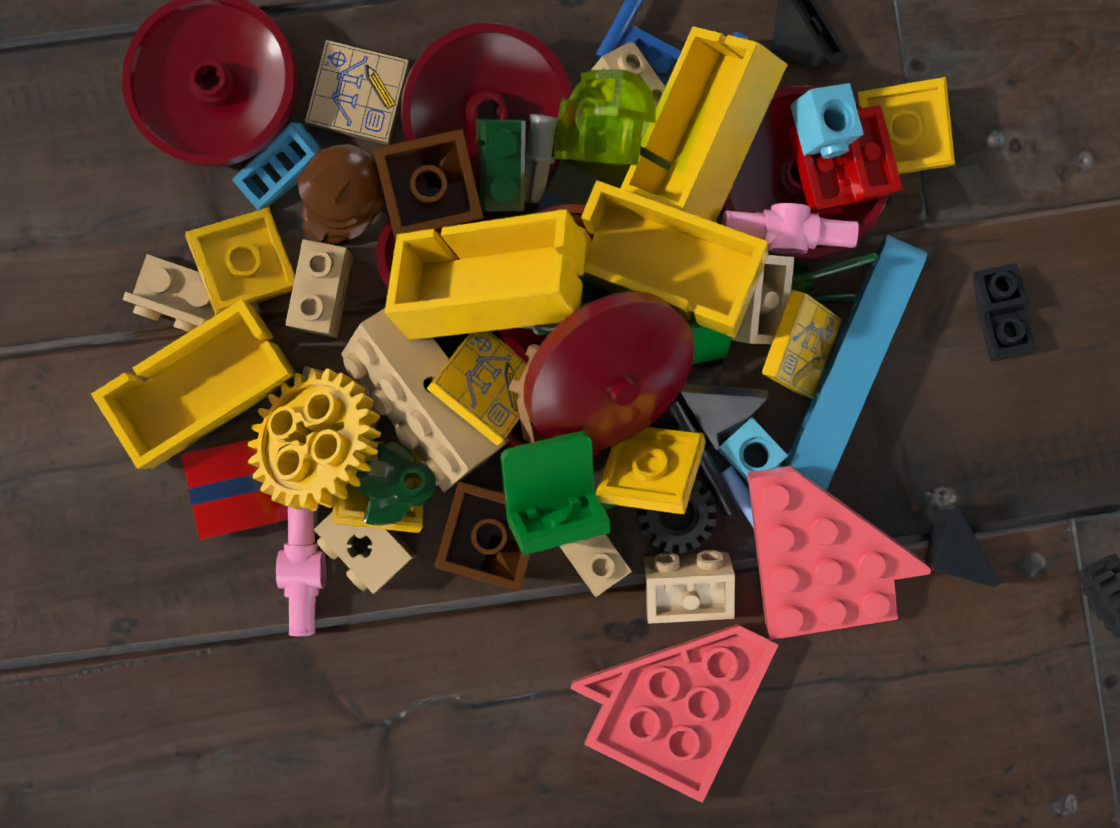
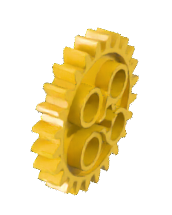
M326 368L322 374L315 369H311L308 378L299 373L295 374L294 386L283 382L281 384L282 395L280 397L273 394L268 395L272 406L269 410L259 408L258 413L264 418L263 423L251 426L252 430L259 433L258 439L248 442L249 447L257 450V454L252 456L248 463L258 467L252 477L263 483L260 490L271 495V500L301 511L302 507L310 511H316L318 503L330 508L333 503V495L346 499L347 491L345 485L350 483L359 487L360 481L356 476L358 470L370 471L371 468L364 459L366 455L377 454L378 450L369 446V442L381 435V432L370 427L380 417L375 412L369 410L375 402L364 394L366 389L363 386L354 382L353 379L343 373L337 374Z

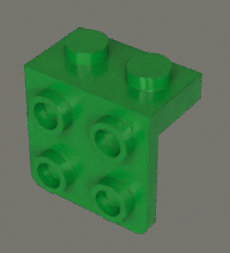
M580 431L516 446L502 452L501 464L507 521L523 555L545 551L557 546L588 540L610 533L609 517L594 492L592 441L586 432Z

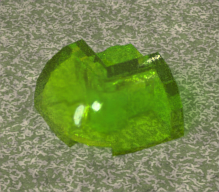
M591 70L581 73L582 80L576 85L570 98H562L554 158L600 165L638 166L643 123H656V105L651 89L642 77L628 70Z

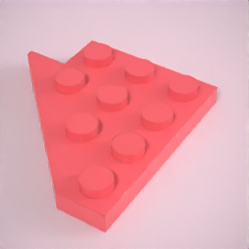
M792 466L747 473L766 633L769 640L898 620L894 580L931 574V569L924 560Z
M735 624L573 680L571 684L572 690L602 704L584 741L585 745L703 803L779 645L739 624Z

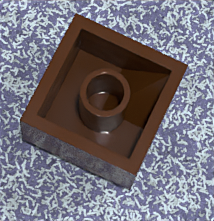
M462 129L374 148V155L395 243L397 234L434 229L437 233H440L443 227L477 223L483 220Z
M458 481L434 568L520 592L531 553L522 554L507 521L505 493L465 481Z

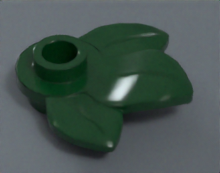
M394 442L379 443L377 447V460L365 461L370 466V471L358 470L356 473L360 486L357 487L350 484L364 496L370 498L364 514V522L369 525L383 526L400 522L407 515L411 507L427 503L433 497L436 490V480L433 472L427 466L416 463L408 448ZM410 478L420 479L422 483L417 488L411 489L405 485L406 481Z

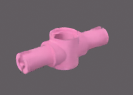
M794 203L771 205V210L764 209L763 213L725 210L721 221L723 226L768 241V251L777 254L808 253V249H815L817 245L853 248L857 244L859 233L858 222L820 218L818 214L810 213L811 207Z
M288 507V542L284 543V550H279L276 561L277 586L280 589H284L285 597H289L290 636H311L315 633V596L319 595V589L324 588L326 581V554L323 550H319V545L315 542L314 511L303 507L301 511Z

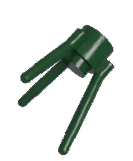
M871 253L813 270H810L808 265L800 266L808 261L794 260L791 292L794 290L807 294V291L814 290V279L875 262L878 260V254ZM808 294L819 303L854 302L856 300L855 294Z

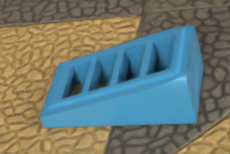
M291 122L232 180L257 210L268 208L298 183L299 175L307 167L310 159L319 150L324 148L303 124ZM295 141L307 154L304 158L292 145ZM282 152L295 165L291 170L278 156ZM268 163L282 177L278 182L265 168ZM255 174L270 189L266 194L253 181L252 177Z

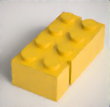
M693 26L640 143L641 147L669 162L671 166L667 171L645 157L635 154L620 189L716 223L788 64L758 42L730 35L726 37L722 33Z
M596 180L581 216L586 229L578 226L586 238L584 272L578 278L583 282L615 294L640 291L658 295L672 305L685 320L689 321L692 313H694L698 325L736 338L769 256L768 241ZM588 232L594 234L593 240H591Z
M567 209L443 227L441 236L460 258L459 260H457L455 254L434 229L397 234L385 315L410 340L560 323L581 307L582 282L578 276H582L584 272L586 238Z
M241 299L134 366L133 370L136 375L123 373L91 393L136 468L154 469L267 398L269 394H273L281 389L283 382L289 384L294 381L296 372L279 345L269 341L274 337L254 305ZM141 376L147 377V378H150V379H148V380H146V381L144 382V380H143V378H142Z

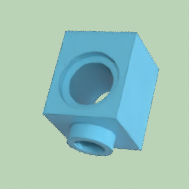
M850 83L810 89L790 105L804 156L821 153L822 158L827 159L842 155L849 151V144L864 135ZM824 119L830 124L831 129L826 125Z
M752 417L718 449L721 455L747 482V473L783 467L780 463L788 457ZM750 445L762 447L767 454L766 464L760 468L749 466L743 457L746 447Z

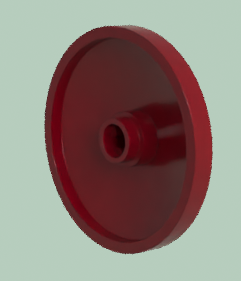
M173 0L152 13L133 36L126 51L122 68L123 98L130 118L136 128L152 145L164 154L193 166H228L249 159L262 151L284 128L293 110L297 94L296 62L291 47L279 27L264 11L247 0Z
M476 23L462 26L432 42L412 66L405 82L401 100V119L406 141L463 130L476 187H478L476 182V118L521 119L526 121L525 152L531 121L530 114L558 118L551 157L555 158V163H550L548 176L556 169L564 157L572 138L575 123V102L572 87L558 58L544 43L533 35L519 28L500 23Z
M799 85L784 87L775 91L722 207L723 212L728 210L763 213L764 209L771 210V205L794 203L807 205L788 129L795 125L790 105L810 89L822 87ZM855 102L856 108L861 109L862 107ZM888 195L813 214H818L820 218L858 222L859 240L880 216ZM817 245L815 249H808V253L789 255L769 251L768 253L775 256L794 257L796 261H808L834 255L848 247Z
M621 292L586 304L565 318L542 342L529 365L524 382L523 398L530 420L545 439L584 431L592 441V451L608 448L632 438L656 421L674 402L689 376L694 357V339L691 328L672 305L660 296L647 292Z

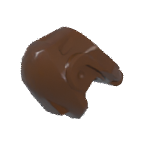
M350 144L334 145L319 150L310 159L297 181L300 197L303 201L301 214L305 224L303 230L319 243L338 244L347 239L351 240L360 236L383 209L386 202L384 193L381 192L382 184L376 160L362 148Z

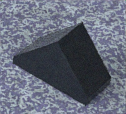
M944 505L939 508L924 559L930 569L990 587H996L1001 584L958 506Z

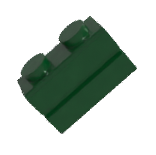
M476 118V182L478 183L476 189L482 211H524L526 124L524 120Z

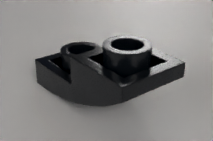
M1017 263L975 271L973 273L976 303L990 362L1033 353L1037 347L1025 312V307L1029 300Z

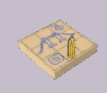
M326 40L305 123L311 127L390 145L410 67L409 60Z

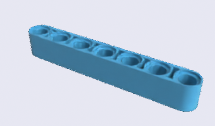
M885 235L875 252L878 254V260L872 262L868 268L856 300L852 305L820 379L814 398L810 402L783 467L792 466L826 491L927 257L926 251L889 235Z

